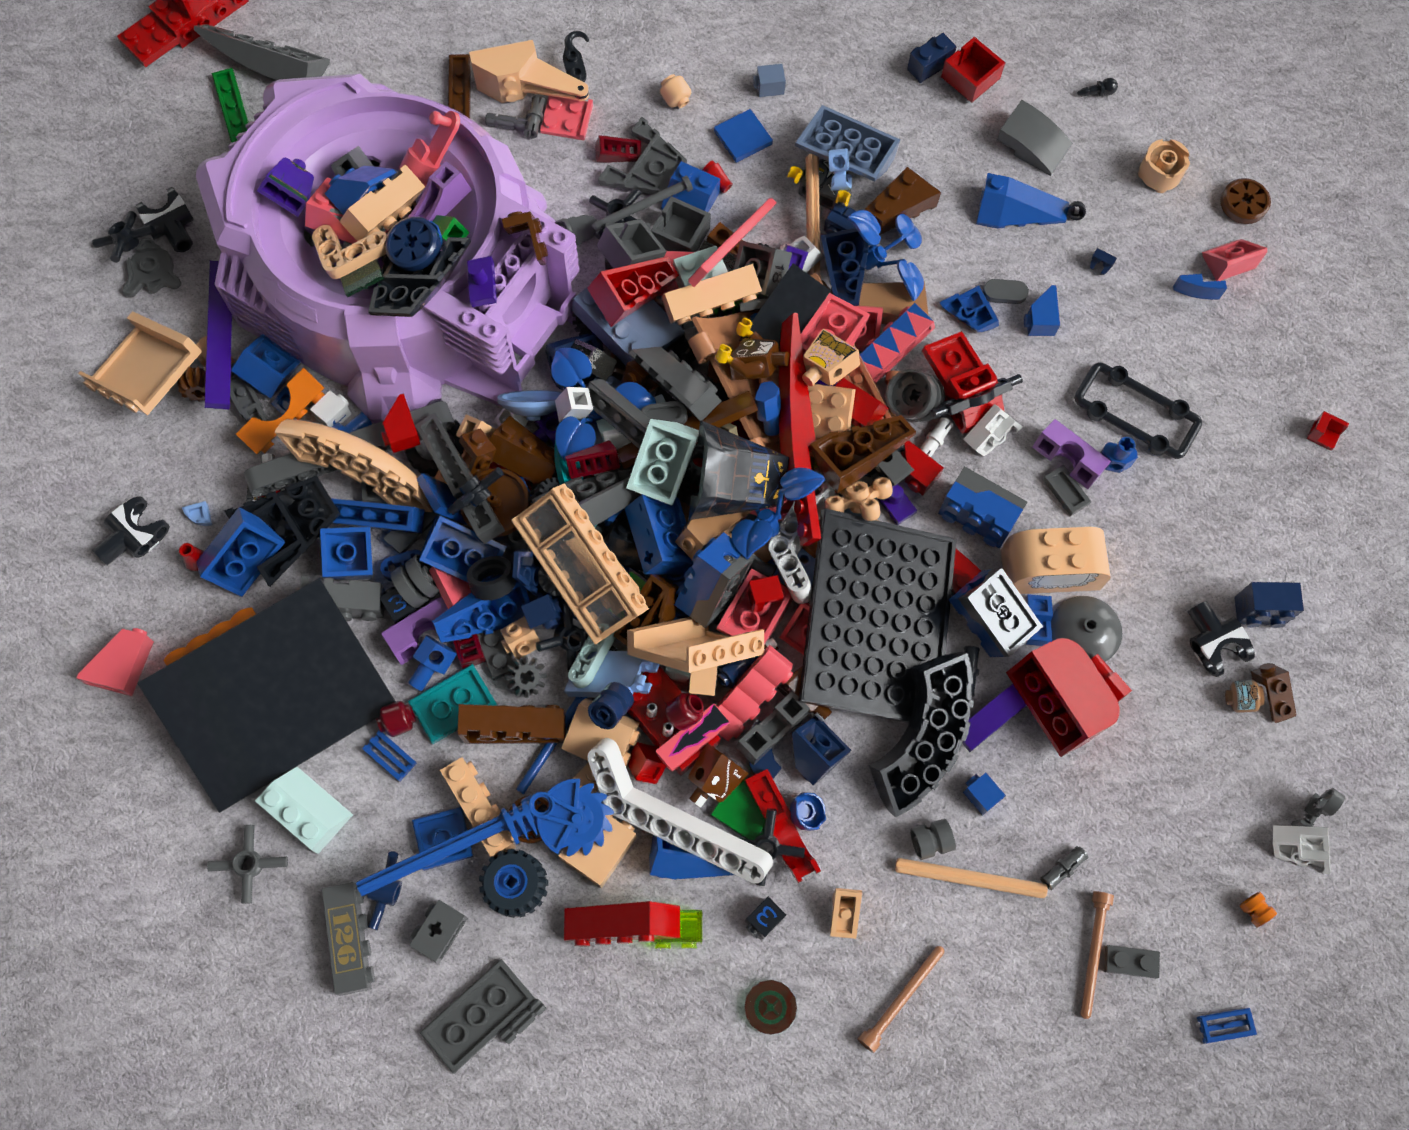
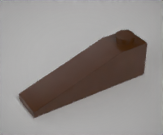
M902 415L875 421L873 425L859 427L858 425L851 427V430L840 433L838 431L830 432L811 443L810 448L821 475L824 476L834 491L839 493L861 479L916 435V430Z

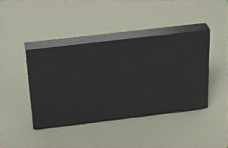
M793 263L753 319L750 330L753 333L756 331L765 340H775L778 343L780 352L782 323L793 313H798L801 333L831 290ZM741 336V338L739 339V341L741 342L744 338H748V337H747V336H746V337H742V336Z

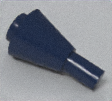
M758 656L731 662L717 668V680L723 687L733 688L747 670V667L754 663Z

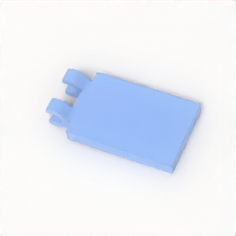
M608 651L593 681L587 687L577 688L569 679L564 692L568 697L597 698L609 683L618 682L625 685L632 695L634 692L648 694L652 684L645 683L646 676L641 675V672L656 673L660 664L627 655V651ZM592 652L587 659L593 658L597 652Z

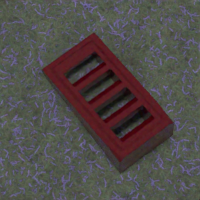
M599 135L595 143L596 162H637L642 154L641 140ZM621 147H624L625 153L621 152ZM630 147H633L634 154L630 153Z
M610 440L565 456L571 479L620 468L617 450ZM586 459H589V465H586ZM579 461L581 468L577 469L575 462Z
M473 634L472 637L461 641H453L463 669L471 664L475 666L486 662L477 634ZM471 642H474V643H475V645H472V646H469V647H466V648H463V649L461 648L462 645H465V644H468V643H471ZM477 649L478 653L464 657L465 653Z

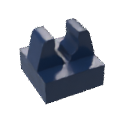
M1097 248L1092 256L1090 268L1093 270L1096 264L1103 262L1104 268L1101 274L1105 275L1113 267L1117 258Z

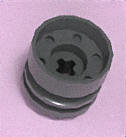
M911 369L900 371L893 376L887 385L885 395L887 405L894 414L919 422L932 420L931 410L940 407L946 397L944 387L937 378Z

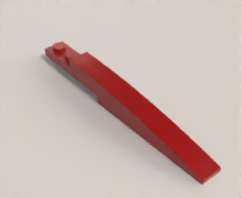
M793 313L782 323L780 352L789 353L788 366H779L781 410L779 413L781 454L789 457L788 471L800 467L811 469L810 444L816 441L808 385L802 379V376L806 373V368L803 360L804 354L798 313ZM815 491L804 498L794 500V511L798 523L797 534L800 538L801 546H810L821 539Z

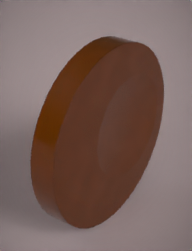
M494 469L482 471L477 474V477L482 480ZM502 469L504 475L487 488L492 493L487 498V501L505 529L503 533L495 538L503 537L516 531L517 528L511 520L531 505V502L528 501L530 494L525 483L518 475L506 469ZM461 509L464 521L474 531L463 509Z

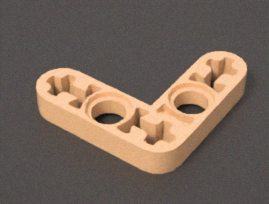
M329 225L319 226L312 234L322 266L332 279H339L387 254L385 250L387 234L383 231H377L344 249L341 247L338 236ZM358 253H361L358 257L353 258Z

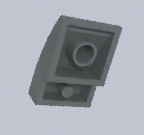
M1021 100L1000 129L997 138L998 141L1015 150L1014 156L1050 176L1073 144L1050 118L1024 100Z

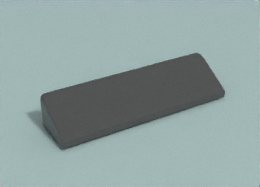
M605 380L590 381L588 389L593 410L640 449L650 418Z

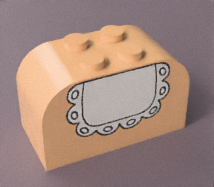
M1097 527L1025 530L1008 537L1001 548L1003 570L1020 594L1101 590L1111 578L1104 531Z

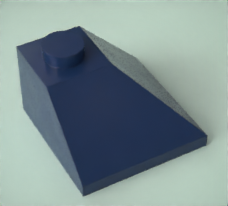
M816 716L792 733L795 767L802 777L813 786L852 751L824 721L821 722Z

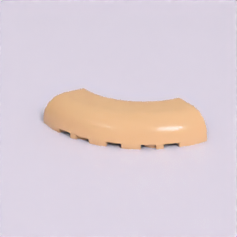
M286 419L276 428L275 434L299 462L316 464L323 467H328L331 464L336 469L342 470V474L360 483L365 482L370 486H374L373 491L387 504L425 509V512L433 511L418 484V476L395 457L375 445L347 432L308 421Z

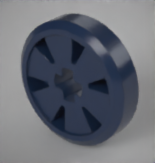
M407 217L397 222L390 229L385 241V250L389 259L398 268L404 271H418L429 266L437 257L441 245L440 235L428 220L422 217ZM415 240V246L411 248L410 242Z

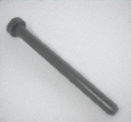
M688 176L682 177V181L595 221L592 224L593 229L598 231L606 227V223H615L681 191H692L693 187Z

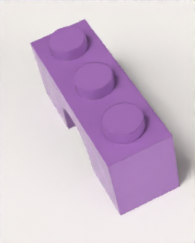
M1056 419L1048 425L1032 446V448L1050 461L1055 456H1063L1069 459L1074 467L1069 476L1086 489L1093 485L1111 462Z
M442 596L432 600L420 610L411 613L397 624L389 626L387 630L381 633L401 665L414 658L413 655L419 648L418 639L421 634L428 630H435L432 621L448 610Z

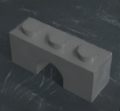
M793 691L775 706L774 710L759 725L756 724L738 741L736 748L753 766L808 714L810 708L805 703L798 702L799 697Z

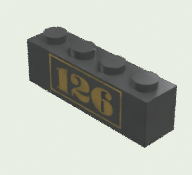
M354 882L322 888L335 995L343 996L371 990V983L375 982L373 967H369L368 956H371V945L369 940H365L364 930L368 929L366 914H362L361 904L364 903V896H361Z

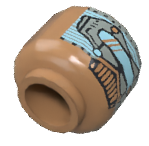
M1253 680L1232 682L1230 690H1225L1226 704L1231 705L1236 713L1256 712L1260 706L1264 705L1263 687L1258 686L1257 682Z

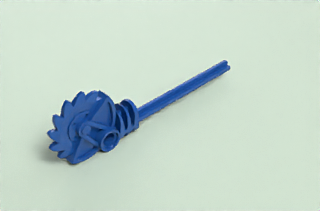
M580 779L564 780L551 787L547 792L539 791L521 799V806L516 807L515 803H513V809L508 812L505 808H502L497 817L357 881L356 885L361 896L367 895L506 830L511 832L517 845L520 844L519 836L525 834L526 838L529 839L527 833L534 830L535 834L538 835L536 830L538 828L544 843L556 854L559 853L560 849L568 846L567 856L574 855L581 847L583 854L587 856L593 847L594 841L599 846H603V830L612 832V825L605 815H612L614 811L609 806L601 803L607 798L606 794L591 793L594 788L593 783L583 785L580 788ZM539 797H545L549 802V807L543 812H538L534 807V802Z

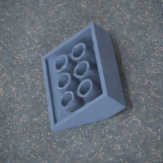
M822 105L796 141L795 146L829 161V150L848 149V170L875 182L887 172L894 161L901 139Z
M587 288L573 298L571 311L625 366L628 362L634 360L629 354L631 349L662 347L666 350L685 334V331L676 322L670 323L667 313L654 300H651L610 327Z

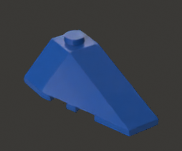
M988 173L982 188L976 224L999 229L1005 228L1008 225L1023 227L1026 224L1038 223L1039 225L1065 223L1069 202L1013 178Z
M498 574L490 578L486 582L493 581L499 578L502 574ZM516 580L515 587L507 595L499 599L481 600L472 593L468 594L434 619L432 623L441 643L470 638L473 634H493V631L500 628L503 629L524 617L521 606L529 603L530 599L526 588Z
M655 835L652 837L649 855V870L652 876L676 880L735 875Z

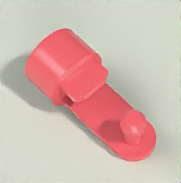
M433 111L430 114V123L433 125L439 124V127L429 146L423 140L416 138L413 146L408 149L398 168L400 169L406 165L425 187L429 177L441 166L440 162L458 131L460 117L454 111H448L444 116L437 111Z

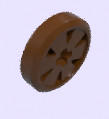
M1240 178L1233 180L1226 186L1222 192L1220 204L1223 212L1231 220L1241 224H1253L1263 219L1271 206V197L1268 190L1258 181Z

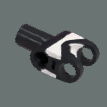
M173 187L166 189L168 192L167 203L159 209L148 208L142 202L137 203L136 207L144 225H153L155 228V234H151L153 240L166 235L174 251L182 253L191 248L193 241L183 225L193 221L194 218L181 196Z
M137 496L128 500L111 512L104 520V525L112 533L93 548L92 551L107 566L127 549L136 558L144 556L168 533L170 526L163 519L146 526L138 525L139 518L148 504L143 497Z
M1207 601L1188 610L1190 617L1200 631V634L1190 638V646L1200 663L1212 676L1219 677L1224 674L1223 660L1221 658L1222 649L1234 652L1236 656H1239L1245 662L1254 659L1253 645L1246 631L1236 618H1230L1221 623Z

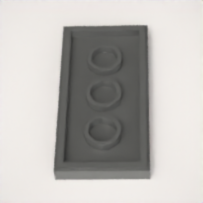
M500 959L419 1033L450 1071L455 1074L536 998L503 959Z

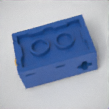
M642 494L625 507L644 574L682 575L693 566L694 563L691 561V558L675 543L686 524L679 497H676L673 505Z

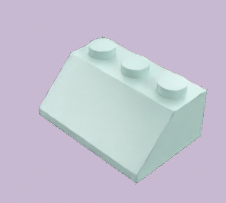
M650 419L626 488L673 505L695 448L699 430L677 422Z
M298 767L274 780L255 800L302 843L317 854L322 851L353 816L351 812Z

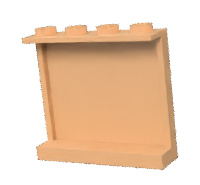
M132 311L127 317L135 326L130 334L93 376L82 371L78 374L85 380L83 384L94 392L97 390L107 399L111 397L117 404L125 405L134 413L140 411L148 415L202 351L189 337Z
M691 617L627 630V655L688 673L764 654L763 629L727 636L709 631V625L704 628Z

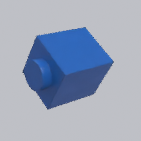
M986 772L981 777L977 774L971 777L965 783L968 787L963 791V794L982 816L1006 796Z

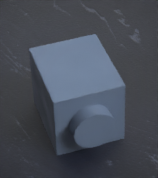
M783 64L757 66V75L753 76L754 89H758L759 97L784 95L786 80Z

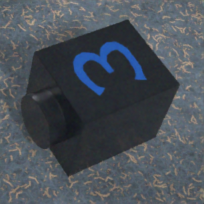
M395 587L387 589L384 595L380 597L395 624L417 611L403 599Z
M768 896L746 918L745 922L748 924L746 929L756 939L760 936L764 940L786 917V914Z

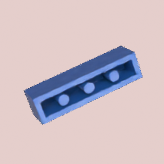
M331 498L341 513L332 524L422 533L425 509Z

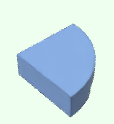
M206 501L182 507L184 514L193 523L200 526L212 525L209 506Z

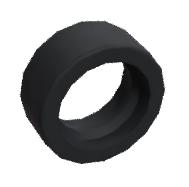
M489 556L478 560L468 569L466 574L471 593L481 600L499 599L507 595L516 584V580L513 578L512 563L507 558L501 556ZM494 574H502L499 578L493 581L481 582L484 578Z

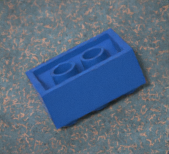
M238 507L196 561L199 575L201 578L242 597L261 574L257 566L276 555L285 542L261 518Z
M437 515L426 537L419 560L468 582L466 574L475 562L489 556L502 557L506 546L494 540L484 544L474 531ZM493 575L484 578L481 582H486L487 580L492 578Z

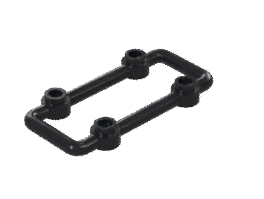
M1102 362L1095 363L1088 371L1074 396L1076 404L1087 410V415L1091 420L1100 421L1103 419L1148 444L1149 451L1154 455L1166 454L1174 459L1183 458L1203 424L1201 417L1190 411L1189 404L1181 399L1172 401L1130 378L1128 371L1122 366L1112 368ZM1099 371L1108 375L1111 385L1121 386L1124 384L1169 409L1171 418L1175 420L1185 418L1193 422L1179 449L1176 450L1169 446V441L1165 436L1155 435L1153 437L1108 412L1104 402L1098 400L1090 402L1086 400L1084 396Z

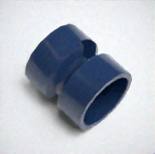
M618 682L609 683L588 707V715L591 721L602 729H613L622 719V716L633 706V695L625 685Z

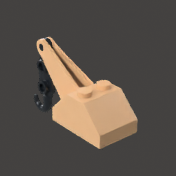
M581 31L570 32L565 37L563 63L566 73L538 59L533 40L471 51L469 55L476 88L478 91L501 103L521 100L527 93L585 101L589 97L588 85L584 83L587 79L582 55L575 48L572 41L576 37H582L586 42H589V38Z

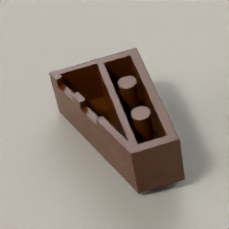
M906 167L865 210L875 216L881 227L879 235H882L896 228L895 219L898 215L905 214L909 218H916L920 216V213L936 208L941 192L909 167Z
M509 416L492 433L490 441L497 449L493 462L536 485L548 478L556 477L554 449L513 417Z
M651 574L640 592L649 609L615 631L613 636L627 646V630L674 620L677 610L674 604L678 598L676 592L679 586L664 575Z

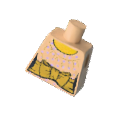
M823 328L803 356L807 372L802 376V379L809 386H813L818 380L823 381L827 385H834L860 365L858 349Z

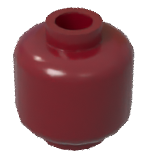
M687 692L681 693L666 705L667 721L676 729H689L702 719L703 703L696 695Z
M396 701L382 707L379 713L380 718L376 719L382 733L386 731L390 737H396L411 731L413 723L416 722L410 704H405L403 701Z

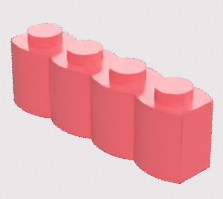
M771 645L764 650V654L756 659L736 685L716 705L730 721V725L719 733L727 741L732 737L737 738L745 729L743 724L748 719L752 721L761 710L759 706L764 701L768 703L777 692L775 688L780 683L785 684L793 674L791 671L793 663Z

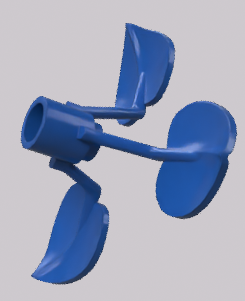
M859 210L848 216L847 219L854 224L866 243L871 245L868 250L865 269L871 270L876 266L879 269L882 266L897 264L899 275L912 302L915 301L924 287V279L917 266L912 262L907 264L905 259L884 262L887 257L886 251L902 240H905L910 249H916L921 245V233L912 220L905 214L898 215L895 219V225L902 236L883 248L882 246H876L881 240L879 235L881 227L872 213L866 210Z
M560 348L555 352L551 373L555 382L560 386L573 387L578 382L581 388H586L582 379L591 375L592 365L589 358L581 351L573 348ZM625 382L615 389L639 410L646 405L656 404V399L637 383ZM594 410L588 415L589 418H583L581 421L573 416H569L559 423L556 429V445L564 461H566L565 456L594 446L596 441L595 430L591 425L585 423L597 424L596 421L603 419Z
M802 467L794 468L785 473L780 480L783 488L778 493L776 513L770 509L755 510L758 516L757 519L754 521L742 520L733 528L732 540L737 551L748 560L771 537L778 535L780 532L778 520L782 518L780 512L783 495H785L787 500L804 498L825 481L824 476L811 469Z

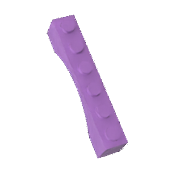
M445 161L429 177L420 201L408 217H422L433 221L436 215L446 216L472 189L462 173ZM358 253L353 258L358 257L361 253ZM382 256L351 272L368 289H371L379 282L377 274L378 270H382L383 267Z

